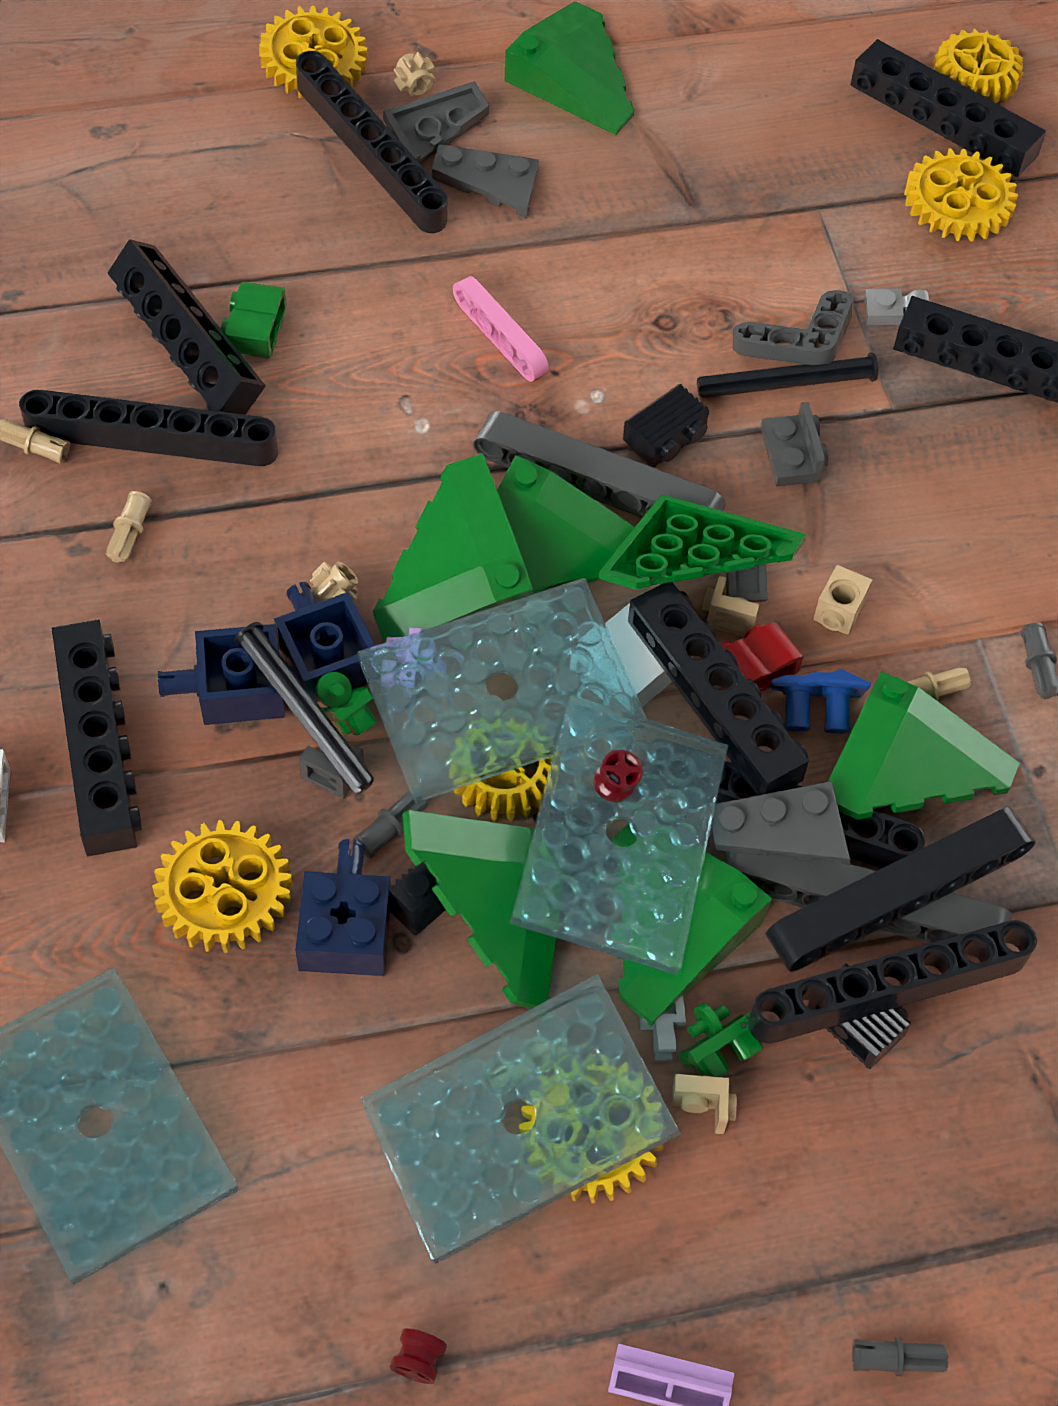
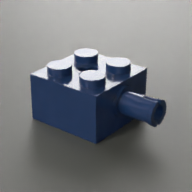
M299 582L302 593H299L296 584L292 585L287 590L286 595L295 611L274 618V624H276L279 649L285 662L314 700L320 702L316 696V684L322 675L329 672L344 674L349 679L352 688L381 679L380 653L349 592L317 603L309 583Z
M276 624L263 625L262 632L280 654ZM245 627L195 631L197 665H194V669L158 671L160 697L197 693L204 725L285 717L283 698L244 647H239L234 642L236 635Z
M350 839L339 842L337 873L304 871L295 948L298 971L384 976L390 919V876L362 875L366 846L359 840L353 841L351 856V850L349 849Z

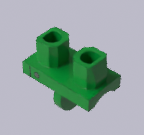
M329 672L321 676L316 684V696L327 707L320 708L331 722H335L343 735L352 732L353 735L358 736L377 722L366 706V703L373 699L367 688H352L349 679L344 674L338 672Z
M701 1003L694 1008V1015L697 1021L688 1026L687 1029L693 1038L698 1037L702 1033H705L707 1036L678 1054V1057L684 1066L693 1064L701 1076L720 1077L730 1070L719 1051L721 1047L729 1043L739 1061H742L762 1050L763 1045L749 1032L747 1023L750 1012L746 1015L740 1014L722 1026L721 1021L730 1016L727 1007L721 1005L717 1009L712 1010L706 1003Z

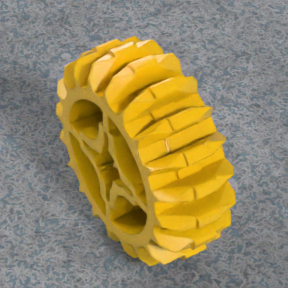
M975 28L971 33L961 30L959 35L951 34L948 40L942 42L933 63L935 65L934 70L996 104L999 101L1006 102L1008 97L1014 95L1023 76V57L1019 55V48L1011 47V40H1002L1000 34L993 36L988 33V30L985 33H979Z
M496 715L493 724L489 725L481 718L478 723V730L467 727L464 732V738H457L455 751H452L450 754L449 764L451 768H449V779L451 782H454L453 791L456 796H462V803L465 808L475 805V813L478 817L487 810L491 812V819L494 822L499 817V814H506L507 819L512 822L515 812L518 811L527 818L530 815L531 806L541 810L544 798L548 796L550 799L551 794L554 793L553 785H556L559 778V772L557 771L559 758L557 754H554L555 746L552 741H545L543 729L532 732L530 720L520 726L517 725V719L514 715L509 720V723H502L500 717ZM479 757L483 761L484 768L483 774L477 778L471 767ZM529 759L537 770L531 779L525 775L524 769L525 762Z

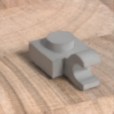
M866 289L864 296L866 325H900L911 296L929 301L928 291L915 290L902 297L901 289Z
M683 996L669 1011L659 1017L652 1026L648 1025L646 1019L639 1017L640 1030H653L654 1062H672V1052L676 1051L674 1030H683L686 1023Z

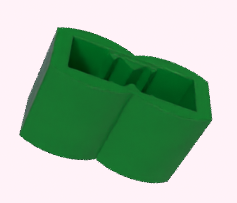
M243 281L239 286L238 292H232L230 298L231 313L229 318L223 319L221 330L240 354L265 358L272 356L278 331L282 326L286 312L285 287Z

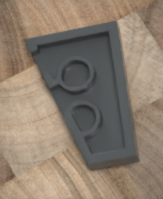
M474 81L383 111V121L421 164L437 152L439 144L447 145L489 114V104Z
M439 144L432 166V178L465 193L477 192L488 197L489 203L498 207L502 203L516 209L517 215L527 219L538 173L539 159Z
M832 781L708 805L716 850L766 856L769 853L795 856V859L811 860L812 858L835 860V863L850 865V857Z

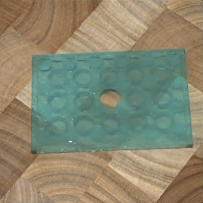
M585 578L358 651L359 663L415 803L644 725L647 719ZM506 673L516 680L518 691L512 698L501 700L498 696L488 693L486 688L487 680L494 674Z
M570 695L562 718L510 923L676 975L682 966L728 745ZM613 750H625L631 752L640 760L643 768L642 779L627 800L618 803L606 801L595 790L593 784L594 775L608 753ZM611 774L610 777H612L616 782H618V778H616L614 774ZM616 819L628 822L632 833L636 835V842L629 847L614 845L606 835V825Z
M115 967L0 1027V1145L73 1285L239 1191L235 1179ZM92 1107L109 1110L113 1116L112 1126L109 1131L97 1138H88L78 1130L80 1116L84 1111Z
M598 974L360 1099L430 1259L435 1264L681 1135ZM516 1101H524L531 1104L536 1111L534 1125L523 1134L509 1133L505 1130L502 1122L506 1114V1108Z

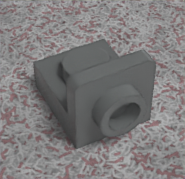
M766 564L726 573V596L744 598L749 602H766L768 600Z
M355 745L353 751L364 764L363 749ZM307 746L299 758L301 779L344 799L351 789L322 750L319 751Z

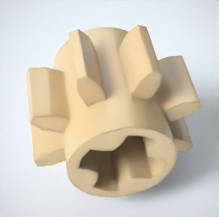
M419 52L416 54H406L399 59L396 68H394V72L398 76L394 82L401 92L406 90L410 96L422 95L430 90L433 81L436 79L431 73L435 70V66L428 57L423 59Z
M323 562L312 573L313 578L310 582L314 586L311 588V591L317 603L349 592L353 601L357 598L355 594L358 590L354 586L358 584V579L354 572L345 564L337 562L331 568L326 562Z

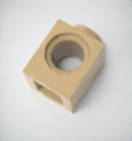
M836 565L818 599L813 620L821 623L829 630L839 631L849 636L866 603L873 580Z

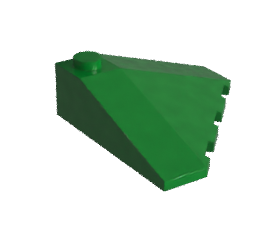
M574 1L523 31L505 50V82L615 135L634 116V108L632 102L627 99L625 93L626 84L621 69L616 66L614 60L616 54L610 37L606 36L604 30L605 21L601 13Z
M483 453L446 465L439 478L442 483L433 501L428 500L415 526V529L418 530L408 550H403L391 574L393 580L384 598H379L372 611L384 647H386L387 637L408 638L409 628H421V637L511 607L513 603L534 599L531 581Z
M517 455L497 489L531 581L534 599L546 596L547 588L568 582V586L571 589L598 581L600 570L635 528L552 471Z
M661 494L600 570L599 579L636 590L652 585L690 580L721 572L727 573L754 568L755 566L791 561L805 542L806 534Z
M881 671L828 782L832 781L839 812L858 820L871 817L873 808L892 805L891 809L893 812L898 813L920 809L924 805L923 799L942 796L943 803L949 804L972 800L974 796L973 790L991 788L993 795L1006 794L1010 789L1020 763L918 686Z
M407 810L402 813L406 853L415 866L423 862L430 873L436 877L438 884L432 888L433 892L450 916L457 913L461 914L464 922L472 929L471 932L473 934L467 938V941L485 967L493 963L496 964L499 972L506 978L508 984L501 990L510 1003L538 1012L547 1010L563 884L562 852L559 846V839L528 827Z
M639 814L614 835L611 840L612 856H618V873L613 876L614 906L620 907L621 925H617L615 929L617 959H623L624 978L619 979L618 991L619 999L639 1017L646 1019L649 1026H652L659 1017L669 1011L682 996L684 997L762 925L772 898L741 871Z

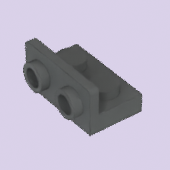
M802 402L800 404L798 415L762 419L760 429L776 487L820 482L823 466L828 465V450L825 444L820 443L819 418L817 415H812L809 402Z

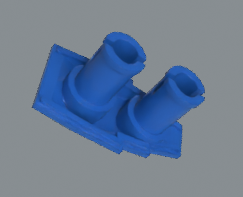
M843 669L834 672H813L807 675H785L772 679L769 684V689L781 691L786 695V730H810V696L826 698V725L824 731L834 734L849 733L850 698H861L871 687V682Z

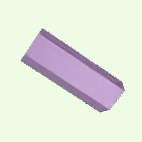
M618 1344L608 1392L661 1406H729L734 1373Z

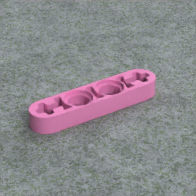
M468 276L453 285V294L461 309L525 379L532 382L548 373L549 364L542 350L474 277Z

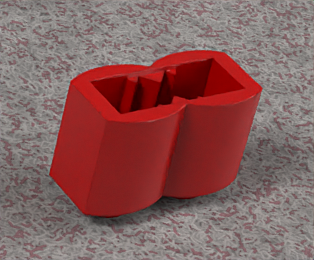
M776 622L764 626L758 624L745 634L744 639L732 643L731 641H726L720 644L724 650L728 649L732 652L737 660L739 670L747 680L751 679L754 681L760 693L769 688L772 679L798 673L804 657Z

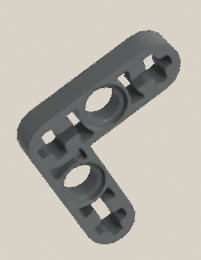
M841 290L824 293L819 300L807 330L756 322L740 323L733 329V349L740 355L812 366L830 364L836 357L852 317V297L849 293ZM827 326V327H834V328H832V329H824V328H821V327ZM778 343H790L789 345H778Z

